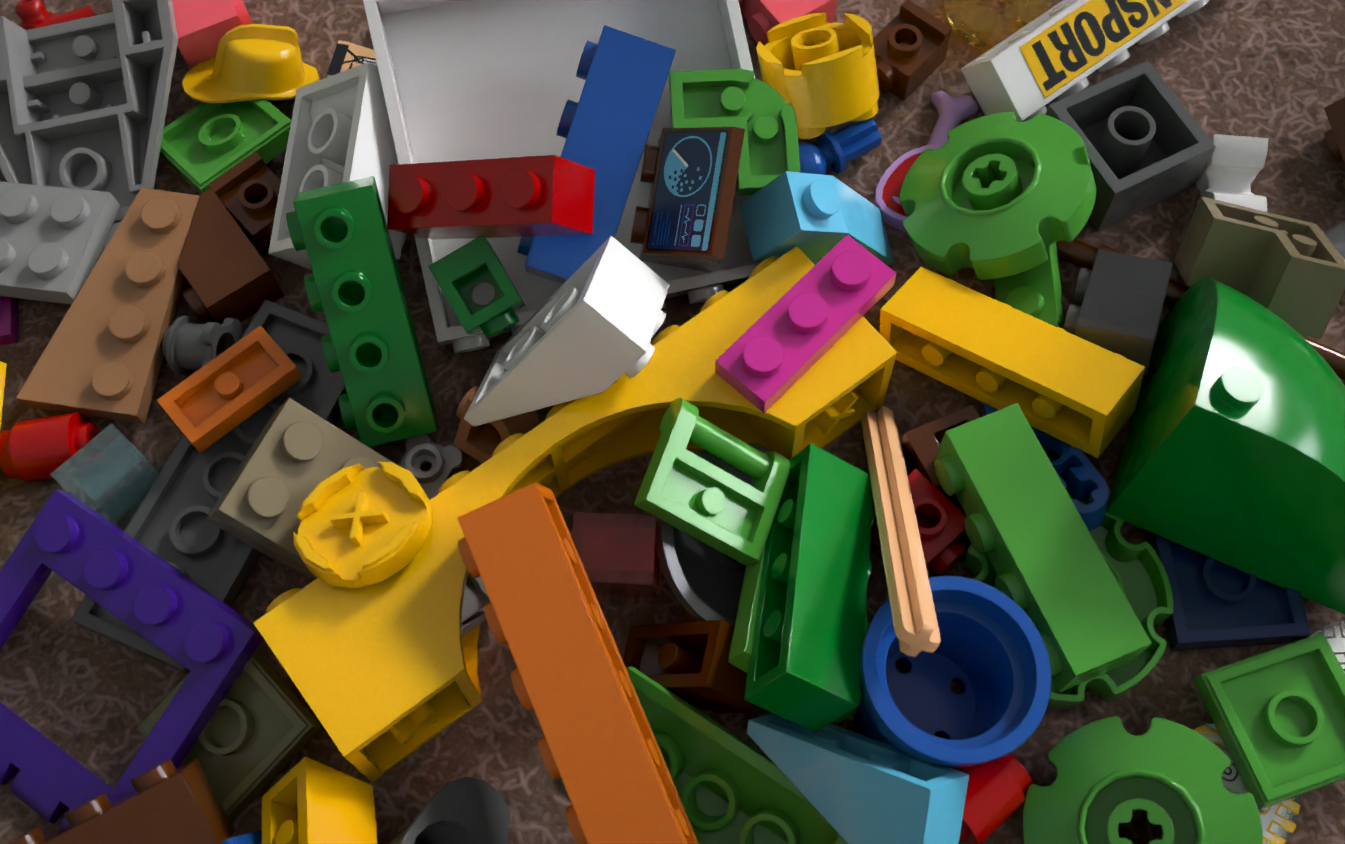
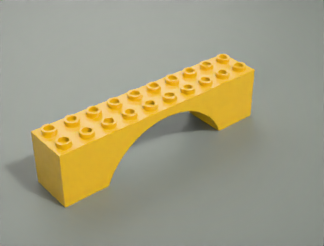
M795 246L780 258L771 256L762 261L752 271L749 279L731 292L722 290L714 294L705 302L699 314L682 326L671 325L662 330L651 342V345L655 347L652 357L633 378H628L623 374L602 393L555 405L548 412L545 421L526 434L516 433L506 438L496 447L492 457L471 472L468 470L461 471L447 479L439 488L438 495L429 500L431 503L432 525L425 544L406 567L382 582L360 588L335 587L317 578L302 589L294 588L279 595L269 604L266 614L253 622L344 758L368 780L374 782L483 701L478 676V640L481 624L462 636V607L469 571L462 560L458 548V540L465 537L457 519L458 517L534 482L551 489L556 498L566 489L604 468L635 457L653 454L661 435V420L668 407L677 398H682L699 409L698 416L743 442L772 449L788 460H791L810 443L824 449L858 424L867 410L874 412L883 405L897 352L864 316L765 413L761 412L715 373V361L815 266L798 246ZM690 441L686 447L687 450L704 451V449Z

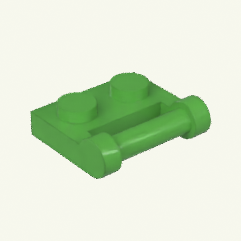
M677 398L668 407L661 420V435L634 505L744 565L760 561L790 473V461L774 451H768L764 454L698 416L699 409L682 398ZM688 442H692L752 476L754 487L687 450Z

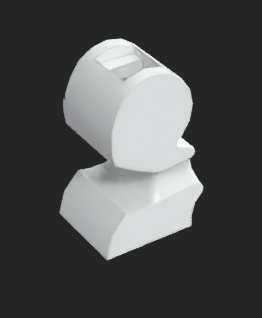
M1214 134L1210 140L1216 148L1196 182V187L1200 190L1201 196L1267 212V197L1251 193L1250 186L1257 174L1264 168L1269 138Z

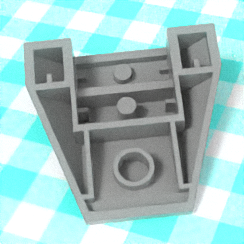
M112 0L113 12L29 30H25L4 16H0V169L6 181L110 192L121 205L114 223L121 222L140 189H154L178 45L172 0Z

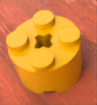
M826 13L803 15L784 21L771 28L767 32L768 43L765 45L760 41L758 42L756 50L761 79L774 88L787 104H792L796 116L799 139L815 138L822 135L826 131V127L848 121L868 120L877 114L879 84L872 28L866 19L858 15L843 13L845 23H828Z

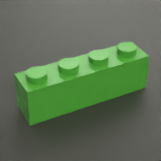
M1015 403L945 431L936 454V459L934 460L938 481L949 496L955 494L966 514L964 526L972 546L979 554H987L998 575L995 578L996 589L1015 601L1038 629L1048 653L1051 678L1059 693L1136 659L1152 643L1019 404Z

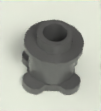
M182 315L174 321L163 336V356L175 374L190 375L238 342L242 334V325L235 318H225L222 324L216 322L202 324L196 317Z

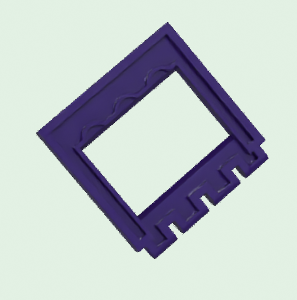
M56 489L0 570V649L52 571H54L188 669L190 673L114 789L0 702V784H7L20 769L10 786V792L52 824L58 820L67 807L71 810L103 792L107 794L110 802H113L134 791L135 789L130 779L170 758L175 768H178L263 639L256 626L71 493ZM65 817L59 829L69 825Z

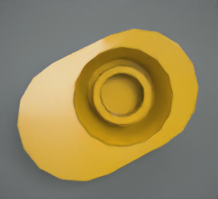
M247 24L228 31L218 42L216 57L201 62L189 70L182 80L185 94L193 100L205 103H231L258 99L288 100L296 97L298 88L319 81V75L315 67L303 63L297 33L294 29L288 26Z

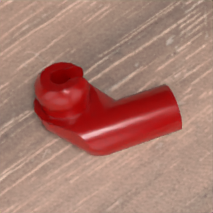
M22 0L15 7V12L22 21L19 26L25 30L96 16L91 5L61 15L48 12L45 9L43 0Z

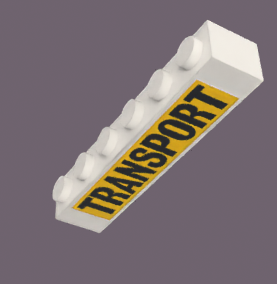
M1063 0L962 67L961 71L985 116L1012 111L1017 121H1029L1038 114L1046 115L1047 109L1045 105L1056 97L1058 100H1061L1085 89L1089 85L1087 76L1095 70L1104 72L1124 62L1130 57L1127 48L1136 42L1139 45L1145 44L1166 33L1170 29L1167 21L1177 15L1180 18L1191 14L1205 6L1209 0Z

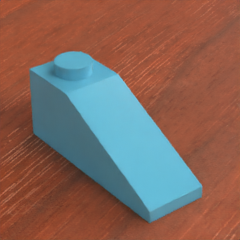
M785 171L740 204L753 261L762 262L771 256L780 258L795 246H798L814 264H817L846 235H849L887 266L895 263L881 210L832 175Z
M774 713L748 721L747 734L848 844H959L969 774L953 768L934 766L921 762L896 747L831 723L813 732Z

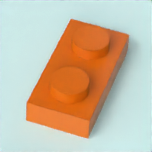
M260 325L157 399V402L196 450L201 453L303 377L297 366Z

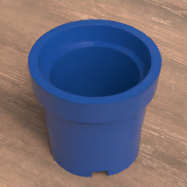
M959 576L929 578L941 637L939 647L933 653L921 651L916 657H910L900 651L899 639L895 636L890 600L888 599L871 621L862 645L860 655L861 698L853 718L854 722H857L863 736L896 747L921 762L947 768L976 766L1010 753L1033 734L1042 720L1049 702L1051 692L1050 661L1044 641L1035 624L1025 611L1007 595L990 585L970 578ZM896 661H904L909 667V672L906 674L900 673L896 669ZM951 681H956L962 686V694H955L951 691L949 687ZM942 734L946 739L938 738L934 735Z

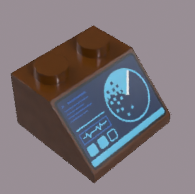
M737 127L663 128L658 140V146L646 144L640 182L651 183L648 207L636 206L630 243L641 244L639 256L641 261L712 272L724 259L745 129Z

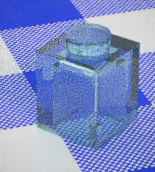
M111 423L50 475L66 492L71 493L120 528L134 516L158 477L159 472Z

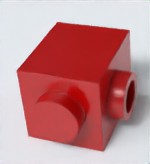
M915 469L908 475L927 573L929 574L934 570L939 576H944L964 557L968 550L962 544L967 535L964 526V518L966 516L922 473ZM875 512L871 536L880 544Z

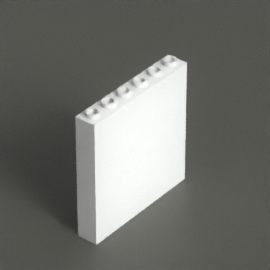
M363 0L399 164L544 155L561 157L566 138L556 135L567 100L579 102L586 81L576 77L580 58L587 41L598 44L604 25L675 49L676 52L670 72L712 69H745L753 71L738 0ZM669 75L649 132L647 145L658 146L662 129L672 128ZM645 148L615 239L637 258L640 256L641 244L630 243L636 206L648 207L651 183L640 182ZM737 182L725 256L712 272L642 261L670 285L666 298L688 294L690 304L706 302L714 294L722 291V286L748 280L752 271L761 263L753 261L740 204L752 195L738 196ZM415 236L437 342L442 346L453 344L455 354L490 347L489 339L486 338L483 331L473 336L466 333L428 267L476 238L432 240ZM521 237L487 238L525 303L524 307L515 311L520 321L505 331H512L513 335L563 284L526 272L525 262L527 256L517 253ZM489 283L478 284L473 290V300L478 305L490 303L495 295L494 287ZM665 300L661 310L666 309Z

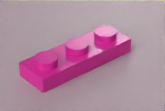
M846 235L715 361V373L761 412L765 413L894 286L897 273L849 235Z

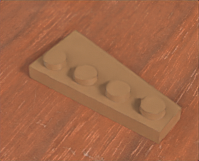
M148 188L140 189L18 393L16 399L25 407L65 413L79 412L86 416L145 424L164 357L162 353V339L166 330L174 322L186 279L177 265L200 198L199 195Z

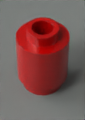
M79 412L19 421L13 425L12 429L4 430L0 434V465L2 470L9 478H21L28 483L90 473L93 470V460L99 459L103 450L102 437L98 427L94 423H89L87 418Z
M1011 753L980 765L955 768L969 774L959 844L963 841L968 844H982L1025 802L1024 792L1032 784V780L1026 769Z

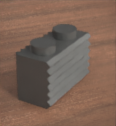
M1098 249L1093 269L1081 268L1078 276L1073 303L1081 304L1082 306L1069 305L1063 329L1145 366L1143 379H1146L1173 263Z

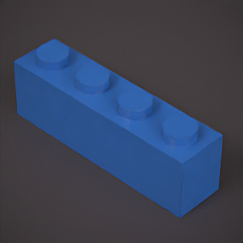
M606 25L603 27L598 44L590 41L586 42L576 73V77L586 81L579 102L567 100L556 135L566 138L561 154L562 158L595 169L593 234L521 237L517 253L527 256L525 262L526 272L564 284L610 236L615 238L676 52L675 49Z

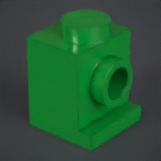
M484 234L428 266L466 333L471 336L483 331L486 338L491 339L512 328L520 321L515 311L524 307L525 303ZM481 283L491 284L495 291L493 300L486 305H478L473 300V290Z

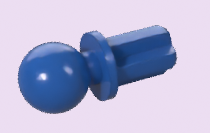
M872 118L864 121H855L833 133L826 130L817 137L818 146L807 142L798 143L800 172L825 175L828 166H831L836 174L845 171L847 162L881 144L882 137L877 124Z

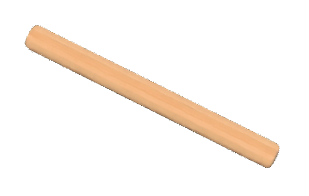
M881 406L877 412L867 410L861 418V425L895 636L899 639L900 651L910 657H916L921 651L933 653L939 647L941 637L898 426L895 423L893 411L888 407Z

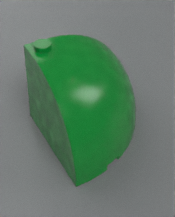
M1212 278L1199 280L1178 299L1160 323L1147 376L1137 401L1106 513L1248 574L1256 575V577L1281 588L1288 587L1301 593L1302 597L1345 614V385L1312 345L1280 317L1255 300Z

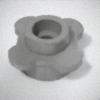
M423 434L406 439V452L397 465L412 472L428 499L431 500L438 495L441 485L453 476V470L461 467L463 457L461 451L456 446L448 445L443 447L431 442L428 435ZM429 462L432 464V467L429 471H422L420 469L421 465Z

